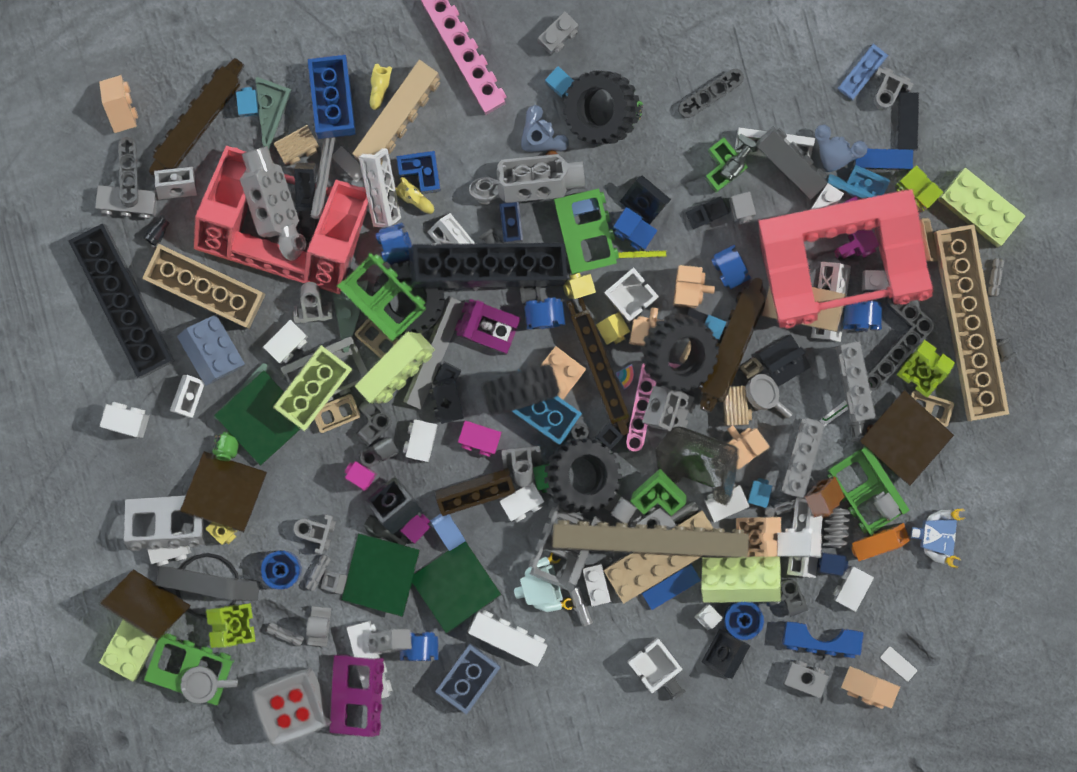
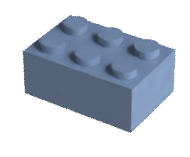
M213 315L186 328L177 336L205 386L236 372L245 364L217 315Z
M470 643L435 692L467 715L501 668V665Z

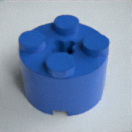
M402 222L380 229L379 233H376L377 241L379 244H382L384 250L381 252L382 258L385 263L388 262L391 266L410 260L409 250L412 247L408 232L404 233L402 230L405 227Z
M735 245L714 254L715 258L711 259L716 270H721L723 274L720 278L726 288L730 287V289L752 279L750 275H745L748 273V270L740 254L737 251H733L737 249Z
M546 298L544 303L542 301L537 302V300L526 302L524 307L527 330H534V327L547 329L565 325L563 302L560 299Z
M867 301L843 306V330H854V327H856V331H867L869 328L870 330H882L881 302Z
M279 550L272 552L265 557L261 565L262 579L273 589L289 588L301 576V563L298 557L290 551ZM278 566H280V567H281V566H284V567H285V568H284L285 574H284V573H281V574L278 573V571H279Z
M733 602L724 613V625L727 631L735 638L749 640L757 636L762 630L764 616L760 608L752 602ZM743 615L748 618V622H745L744 625L739 621V618H742Z
M424 632L422 636L410 633L412 649L400 651V661H404V657H407L409 661H431V657H434V660H439L438 637L435 636L434 632Z

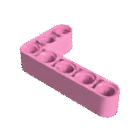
M669 363L670 367L677 368L680 366L678 364ZM644 364L641 366L628 429L629 433L626 438V446L632 452L642 449L647 430L646 424H644L641 430H637L633 426L635 419L643 421L645 411L638 409L637 403L640 400H644L648 404L653 386H656V381L651 379L650 375L644 370ZM645 381L649 382L652 386L649 392H644L641 389V384ZM631 438L639 439L640 445L638 448L633 449L630 447L629 441Z

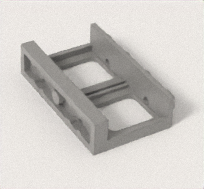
M352 336L326 347V349L339 359L351 355L359 369L361 378L346 386L340 385L333 395L339 393L342 396L351 392L350 388L355 386L368 373ZM350 346L349 352L344 353L343 349ZM314 353L281 367L289 385Z
M860 341L835 347L850 422L875 418Z
M806 418V420L801 419L781 493L804 498L825 423Z
M185 496L126 499L124 543L127 550L130 549L132 551H139L145 548L157 550L161 547L173 549L180 546L198 547L199 545H204L203 519L194 516L193 533L173 535L171 534V515L173 512H180ZM154 513L156 515L155 534L147 537H133V516L135 514Z
M558 503L556 508L552 507L549 518H551L550 524L546 523L542 534L545 535L544 539H539L535 550L538 551L536 557L532 556L529 567L532 568L530 575L573 592L590 549L552 547L550 532L557 518L568 520L577 525V521H587L589 525L596 526L597 522H601L602 519L594 516L593 521L560 508V503ZM543 551L551 552L567 560V565L561 577H556L537 568Z

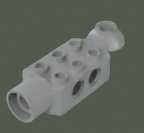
M268 146L243 153L242 157L246 170L240 178V182L257 233L262 237L279 235V248L282 255L290 261L296 260L305 249L306 240L303 235L297 233L296 226L299 219L280 165L273 163Z
M559 154L501 160L497 165V180L490 177L476 179L471 183L469 191L471 196L481 204H490L495 198H501L505 203L563 197L567 190L585 188L583 161L567 163Z

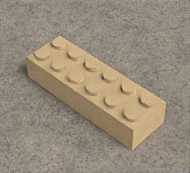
M421 60L416 63L353 152L356 160L360 162L359 157L362 154L375 155L383 148L388 149L389 154L392 153L396 147L395 141L398 137L401 139L406 133L407 124L414 122L418 116L417 110L420 106L424 107L426 105L430 92H435L439 87L440 77L437 71Z
M158 244L142 278L250 329L266 295Z
M703 510L676 525L686 527L687 531H693V527H703L705 531L713 532V527ZM631 552L603 569L624 604L703 555Z

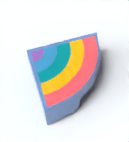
M632 364L615 373L624 390L630 386L634 379Z

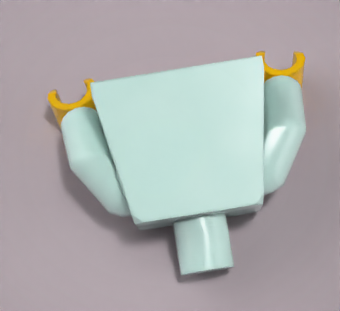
M553 553L548 558L539 559L537 568L556 576L553 564L558 563L561 559L554 561L552 559ZM528 567L525 571V577L520 579L522 586L514 589L517 599L525 597L528 605H533L536 609L545 612L557 611L562 608L567 610L573 608V606H565L566 601L572 599L568 597L563 599L559 586L530 575L531 567Z

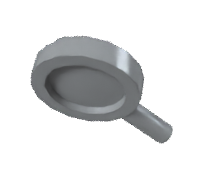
M758 374L749 379L746 385V396L753 407L762 411L774 407L787 419L792 416L793 413L779 402V389L771 377L765 374Z
M202 666L191 668L184 674L181 680L183 695L189 701L199 704L213 698L218 688L238 687V679L217 680V676L212 670Z

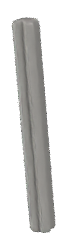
M335 137L324 138L311 217L314 219H320L322 216Z

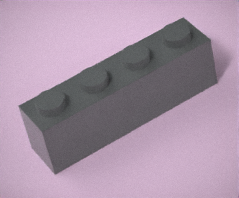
M773 126L757 141V147L812 199L828 184L826 173L821 168L816 169L812 165L814 163L808 155L803 156L799 152L801 150L799 146L793 141L790 143L782 129L779 128L777 130Z

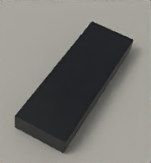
M899 93L898 149L918 150L919 93Z

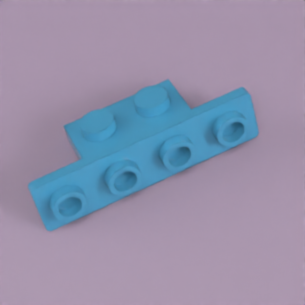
M855 165L847 181L829 174L827 183L838 190L843 189L847 191L852 197L867 199L884 195L890 180Z

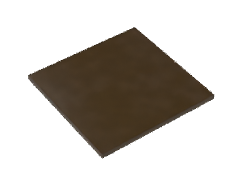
M904 390L863 436L860 442L906 484L911 486L952 439L954 434Z
M203 451L180 512L244 533L267 472L232 460L222 461L216 459V455Z
M134 569L99 604L156 641H159L191 606Z

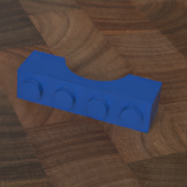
M785 621L782 644L787 645L786 649L798 650V647L806 648V652L817 653V650H825V654L836 656V652L844 653V657L855 658L856 655H861L864 632L842 629L834 639L818 641L810 635L805 623Z

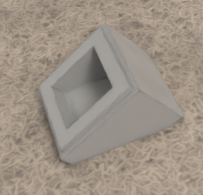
M325 570L321 589L343 594L347 575Z

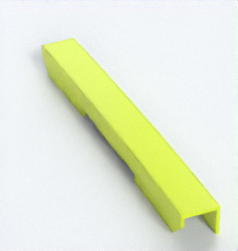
M666 251L618 252L619 258L666 257Z

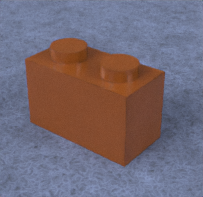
M834 476L818 481L805 496V499L814 517H827L833 513L834 508L840 505V501L845 496Z

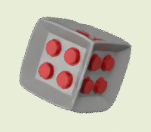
M311 667L270 681L261 687H256L252 691L259 717L272 746L293 741L331 724L326 700Z

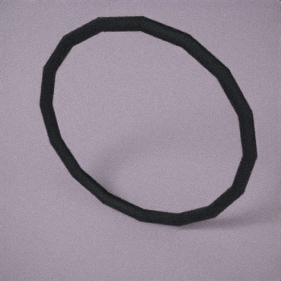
M211 553L195 555L180 568L185 569L188 564L196 559L211 557L226 563L234 573L235 578L239 579L238 572L230 561L220 555ZM175 589L176 596L181 599L179 590ZM232 600L230 605H234L237 600ZM191 609L187 610V612L195 617L207 619V615L195 613Z

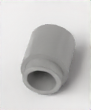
M883 491L874 497L876 501L873 504L882 517L888 521L901 513L898 509L899 506L889 492L885 494Z

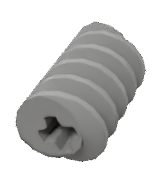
M834 508L833 513L828 516L830 519L825 520V523L830 525V527L824 528V531L828 532L829 535L823 536L828 542L823 543L822 546L842 548L841 546L847 545V542L842 540V538L848 537V534L844 533L843 530L849 529L848 526L844 525L845 522H849V519L844 517V515L850 514V511Z

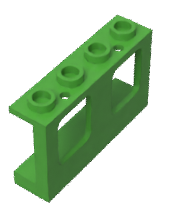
M595 189L554 199L571 274L616 264L619 254L617 248H613L612 241L615 238L613 230H609L607 222H610L608 210L604 211L603 203H606L604 192ZM596 198L599 203L601 219L581 225L576 224L572 204ZM601 235L606 236L610 256L586 262L581 248V241Z
M370 253L369 257L345 281L342 280L337 286L394 342L426 310L423 306L425 302L418 295L414 297L410 293L412 289L405 282L400 283L396 279L398 275L391 268L387 270L382 265L384 261L377 254L373 256ZM375 264L389 277V281L374 296H369L357 284V280ZM399 292H404L416 304V308L402 323L397 324L384 311V307Z
M866 446L827 470L829 473L827 475L828 478L836 477L845 496L842 501L846 500L850 505L848 510L854 518L857 516L860 521L858 526L864 534L873 535V532L901 514L904 515L910 511L875 455ZM858 462L867 475L868 480L847 493L836 474L852 463ZM883 491L885 494L889 492L899 506L898 509L901 513L889 521L881 517L874 523L867 525L857 506L875 494H880Z
M166 633L157 642L144 679L145 681L182 693V677L191 668L198 667L203 656L222 662L223 667L218 680H227L235 660L230 659L231 655L220 652L219 655L213 653L212 648L206 646L199 648L194 646L195 643L184 639L182 642L176 640L177 636ZM167 643L186 650L179 674H173L158 667L164 646ZM218 688L214 697L207 702L219 705L224 688Z

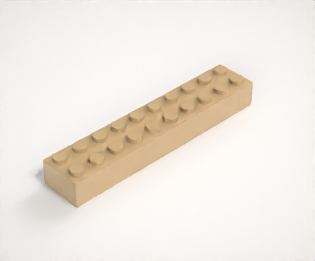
M975 225L936 231L933 233L967 421L1009 414Z

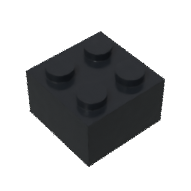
M396 476L365 500L381 524L392 535L422 511L407 488Z

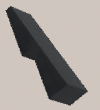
M296 163L294 168L295 210L299 219L296 230L298 234L304 236L306 243H311L316 231V219L311 217L316 189V163Z

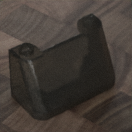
M677 426L672 428L655 449L658 470L661 469L675 484L685 477L715 488L713 491L714 501L726 506L733 494L739 461L738 448L732 444L685 427Z

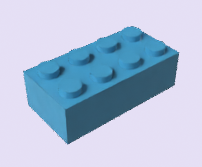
M558 396L512 411L559 445L582 414Z

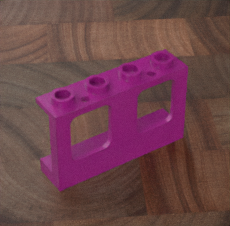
M345 654L334 655L330 733L364 737L379 736L381 730L382 679L385 668L383 664L384 658L354 657ZM350 665L369 667L368 689L349 687ZM348 703L367 706L366 728L347 726Z

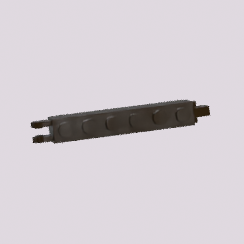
M234 58L226 67L222 66L211 75L212 80L209 84L205 83L202 86L199 97L197 99L194 98L188 105L189 110L186 114L183 113L176 121L178 123L174 129L171 128L165 135L166 140L163 144H158L154 149L153 158L156 160L149 169L153 177H155L154 171L166 170L167 168L176 169L179 167L241 86L238 77L245 65L237 58Z
M754 277L749 288L744 287L743 292L738 293L735 301L738 304L735 310L732 309L729 314L728 320H730V323L722 331L721 337L723 340L721 344L716 346L719 350V353L716 354L717 364H714L712 368L714 371L707 376L708 379L700 384L699 389H701L702 394L700 409L708 413L712 412L717 402L721 403L726 400L764 308L765 299L761 293L763 282L759 277Z
M582 297L578 298V303L583 312L577 314L574 311L573 303L567 301L571 313L570 318L610 423L614 428L618 427L620 433L624 436L629 433L626 425L630 423L629 414L589 309L587 310Z

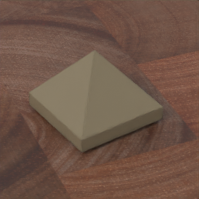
M756 357L739 367L748 379L758 375L764 369Z

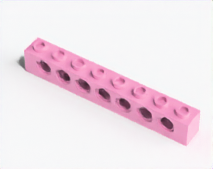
M420 0L484 114L487 115L505 105L504 99L507 97L502 88H497L495 84L497 79L493 72H488L485 66L488 63L484 56H479L476 49L478 46L473 38L469 39L467 35L469 30L464 21L460 23L457 17L460 14L455 5L451 6L448 0ZM438 4L446 6L443 12H437L435 8ZM449 20L455 22V26L452 29L445 27V23ZM457 37H462L465 40L460 46L454 43ZM467 53L474 56L473 61H464V55ZM476 70H481L484 73L479 79L473 77V72ZM484 87H491L493 92L490 95H484L482 93Z

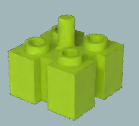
M917 165L895 185L897 188L896 192L912 189L917 209L921 213L928 209L944 193Z
M924 339L914 353L905 360L897 375L908 384L911 381L917 385L915 389L928 398L937 385L949 375L955 362L945 354L939 356L935 353L937 348Z
M251 603L206 609L208 625H212L213 632H209L211 648L256 642L254 626L249 624V619H253Z

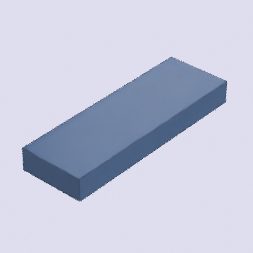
M873 44L838 87V90L850 100H853L888 55Z

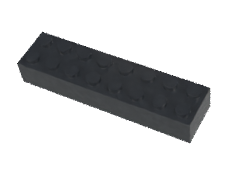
M102 223L68 240L136 377L142 379L175 362L107 225Z
M565 243L413 244L409 250L411 288L563 286L568 280Z

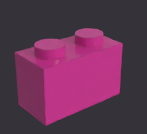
M465 421L458 443L462 444L461 448L472 451L474 447L480 449V454L490 457L491 453H496L502 432Z
M357 461L354 464L350 463L344 472L347 474L345 477L347 480L363 490H368L377 473Z

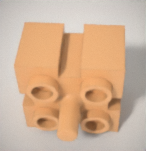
M678 266L673 306L696 309L698 304L701 305L703 293L714 294V286L703 285L705 273L702 272L701 267Z
M651 308L649 318L638 316L637 319L633 320L629 344L645 345L644 337L649 335L650 332L648 330L651 326L655 327L656 322L659 320L657 319L658 308Z
M732 425L727 430L733 439L723 445L725 449L722 452L734 469L738 470L770 446L757 428H747L739 434L734 425Z
M781 517L736 518V529L744 530L745 534H749L748 557L777 556V533H781Z

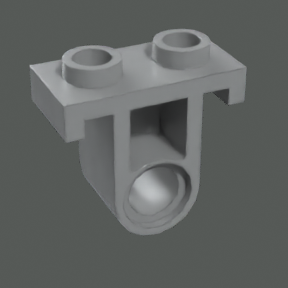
M879 67L874 78L877 79L881 76L883 80L874 97V104L880 110H887L895 102L901 87L906 88L904 92H910L913 83L906 76L900 75L899 77L894 75L891 69ZM886 95L889 98V103H882L880 96Z
M314 282L304 283L301 287L300 302L302 308L298 309V306H294V323L333 319L332 302H328V306H323L319 286Z
M540 446L501 450L503 468H507V465H513L515 483L522 487L529 486L533 482L532 463L538 462V465L542 464Z
M614 492L616 494L615 498L608 501L609 504L604 508L623 523H628L632 526L631 522L639 516L642 517L644 514L633 503Z
M327 514L324 519H328L327 524L310 519H301L294 525V532L298 537L321 544L320 548L315 549V552L323 554L325 550L328 551L331 542L328 539L329 533L334 531L336 521H333L334 516ZM302 523H306L309 526V531L306 534L301 533L299 530V526Z
M312 606L311 616L308 618L307 636H309L307 645L327 647L332 608Z

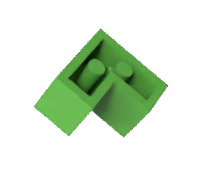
M725 137L708 150V153L718 164V167L707 174L704 179L715 193L731 182L720 175L721 168L731 157L738 155ZM746 164L740 174L748 168Z
M659 469L632 493L631 502L643 514L659 503L672 516L685 505L687 495Z

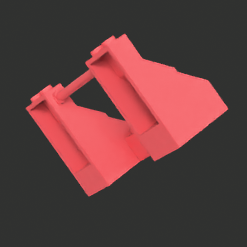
M226 146L195 217L194 249L301 283L314 282L320 289L340 294L342 290L337 285L347 278L362 224L369 207L366 189L339 180H335L333 187H327L326 195L329 198L308 251H302V254L296 260L290 261L282 255L279 244L267 239L253 237L250 234L241 233L248 210V203L240 182V178L246 170L242 154L246 152L235 147ZM284 174L286 182L295 185V177Z
M912 189L759 221L760 248L779 328H792L802 323L811 324L818 320V313H821L820 310L889 297L893 299L894 305H904L910 301H924L932 297L933 287L927 269L919 213ZM863 229H874L880 245L879 250L889 287L884 290L821 303L815 302L804 242H814L824 237L833 238L844 233L852 234Z

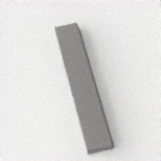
M450 296L447 297L442 314L437 320L429 339V343L435 349L432 353L433 356L428 362H423L418 367L419 371L413 377L403 401L404 403L422 409L465 303Z

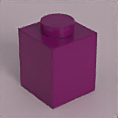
M424 514L416 515L403 527L401 532L415 544L431 527L429 523L431 521Z

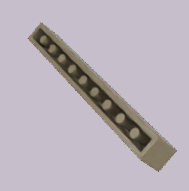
M558 520V524H553L552 547L748 557L749 534H745L744 530L732 529V533H726L722 528H713V532H707L703 527H693V531H687L684 526H674V530H668L664 525H655V529H649L645 524H635V528H630L626 523H616V527H610L607 522H597L596 526H591L587 521H577V525L569 524L568 520Z

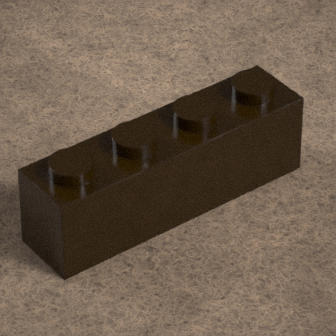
M506 468L435 491L443 517L515 494V487L509 469Z

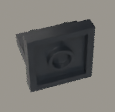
M642 175L636 179L619 202L641 216L642 220L650 225L671 199Z
M792 335L758 354L777 387L811 368L804 356L803 348L797 345Z
M719 628L701 662L722 676L733 679L751 645Z

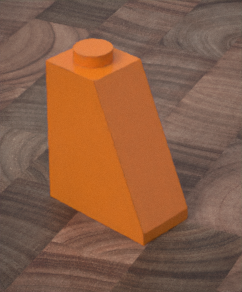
M904 523L856 540L852 543V552L858 561H862L900 548L911 540Z

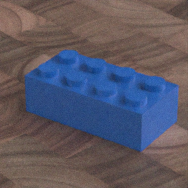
M346 55L308 59L317 138L324 139L356 135Z

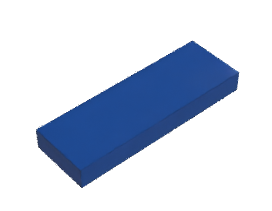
M867 149V153L862 158L855 159V165L868 169L911 170L913 168V150Z
M692 564L643 592L642 595L651 610L700 582L701 579Z

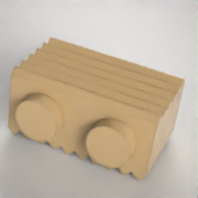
M308 125L274 143L283 162L286 165L290 164V166L298 163L300 157L304 155L308 157L317 152L316 149L319 148Z
M746 386L730 387L726 400L723 401L724 426L748 425L749 421L752 420V411L748 409L747 401L749 400L746 396Z

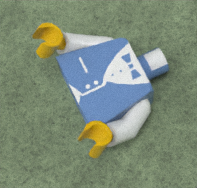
M962 508L940 510L929 515L927 520H923L922 528H911L910 537L921 540L920 547L924 548L927 556L935 562L949 565L952 568H958V566L953 565L955 559L961 560L959 557L953 556L957 520L965 519L960 518L958 515L959 511H965Z

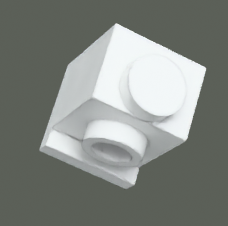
M709 604L694 616L707 630L713 629L723 619Z

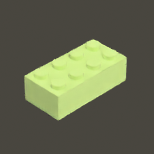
M964 168L938 199V201L968 225L974 224L975 230L997 248L1003 245L1025 217L1023 213L967 168Z
M407 332L355 387L369 403H387L393 398L392 394L404 387L406 380L419 371L418 367L423 362L426 363L432 358V353L435 349L421 333Z
M320 345L275 403L274 408L305 431L352 368Z
M780 556L702 557L703 602L781 601Z
M122 620L99 663L129 680L135 681L158 641L125 620Z

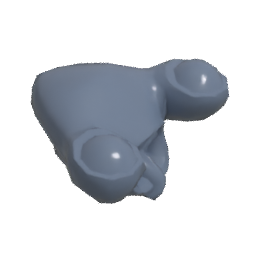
M537 105L530 106L526 112V123L521 141L522 150L526 152H543L548 150L561 152L566 150L569 145L568 138L565 135H558L553 138L554 130L552 124L543 119L540 120L543 115L541 107Z
M819 125L815 129V138L819 144L821 161L827 172L838 170L851 161L862 158L867 153L868 146L863 141L859 140L853 143L850 148V143L844 137L829 139L831 130L827 125Z

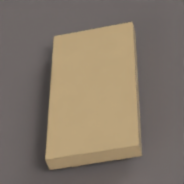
M769 286L762 316L777 319ZM812 287L815 302L821 303L846 297L844 293ZM843 306L820 310L821 313H818L817 321L811 324L802 323L801 325L837 332Z

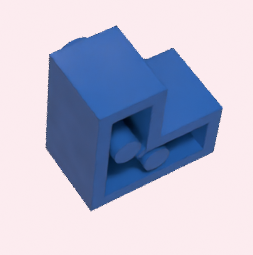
M435 151L396 156L400 178L419 175L422 194L441 191Z
M627 207L613 226L614 235L622 241L624 239L630 241V246L637 251H640V249L645 251L658 231Z

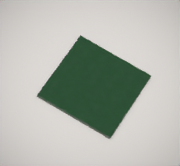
M264 370L214 415L260 466L301 429L274 408L275 403L284 391Z
M358 533L342 600L403 617L420 550Z
M466 541L451 551L448 550L415 573L412 583L446 633L502 595Z

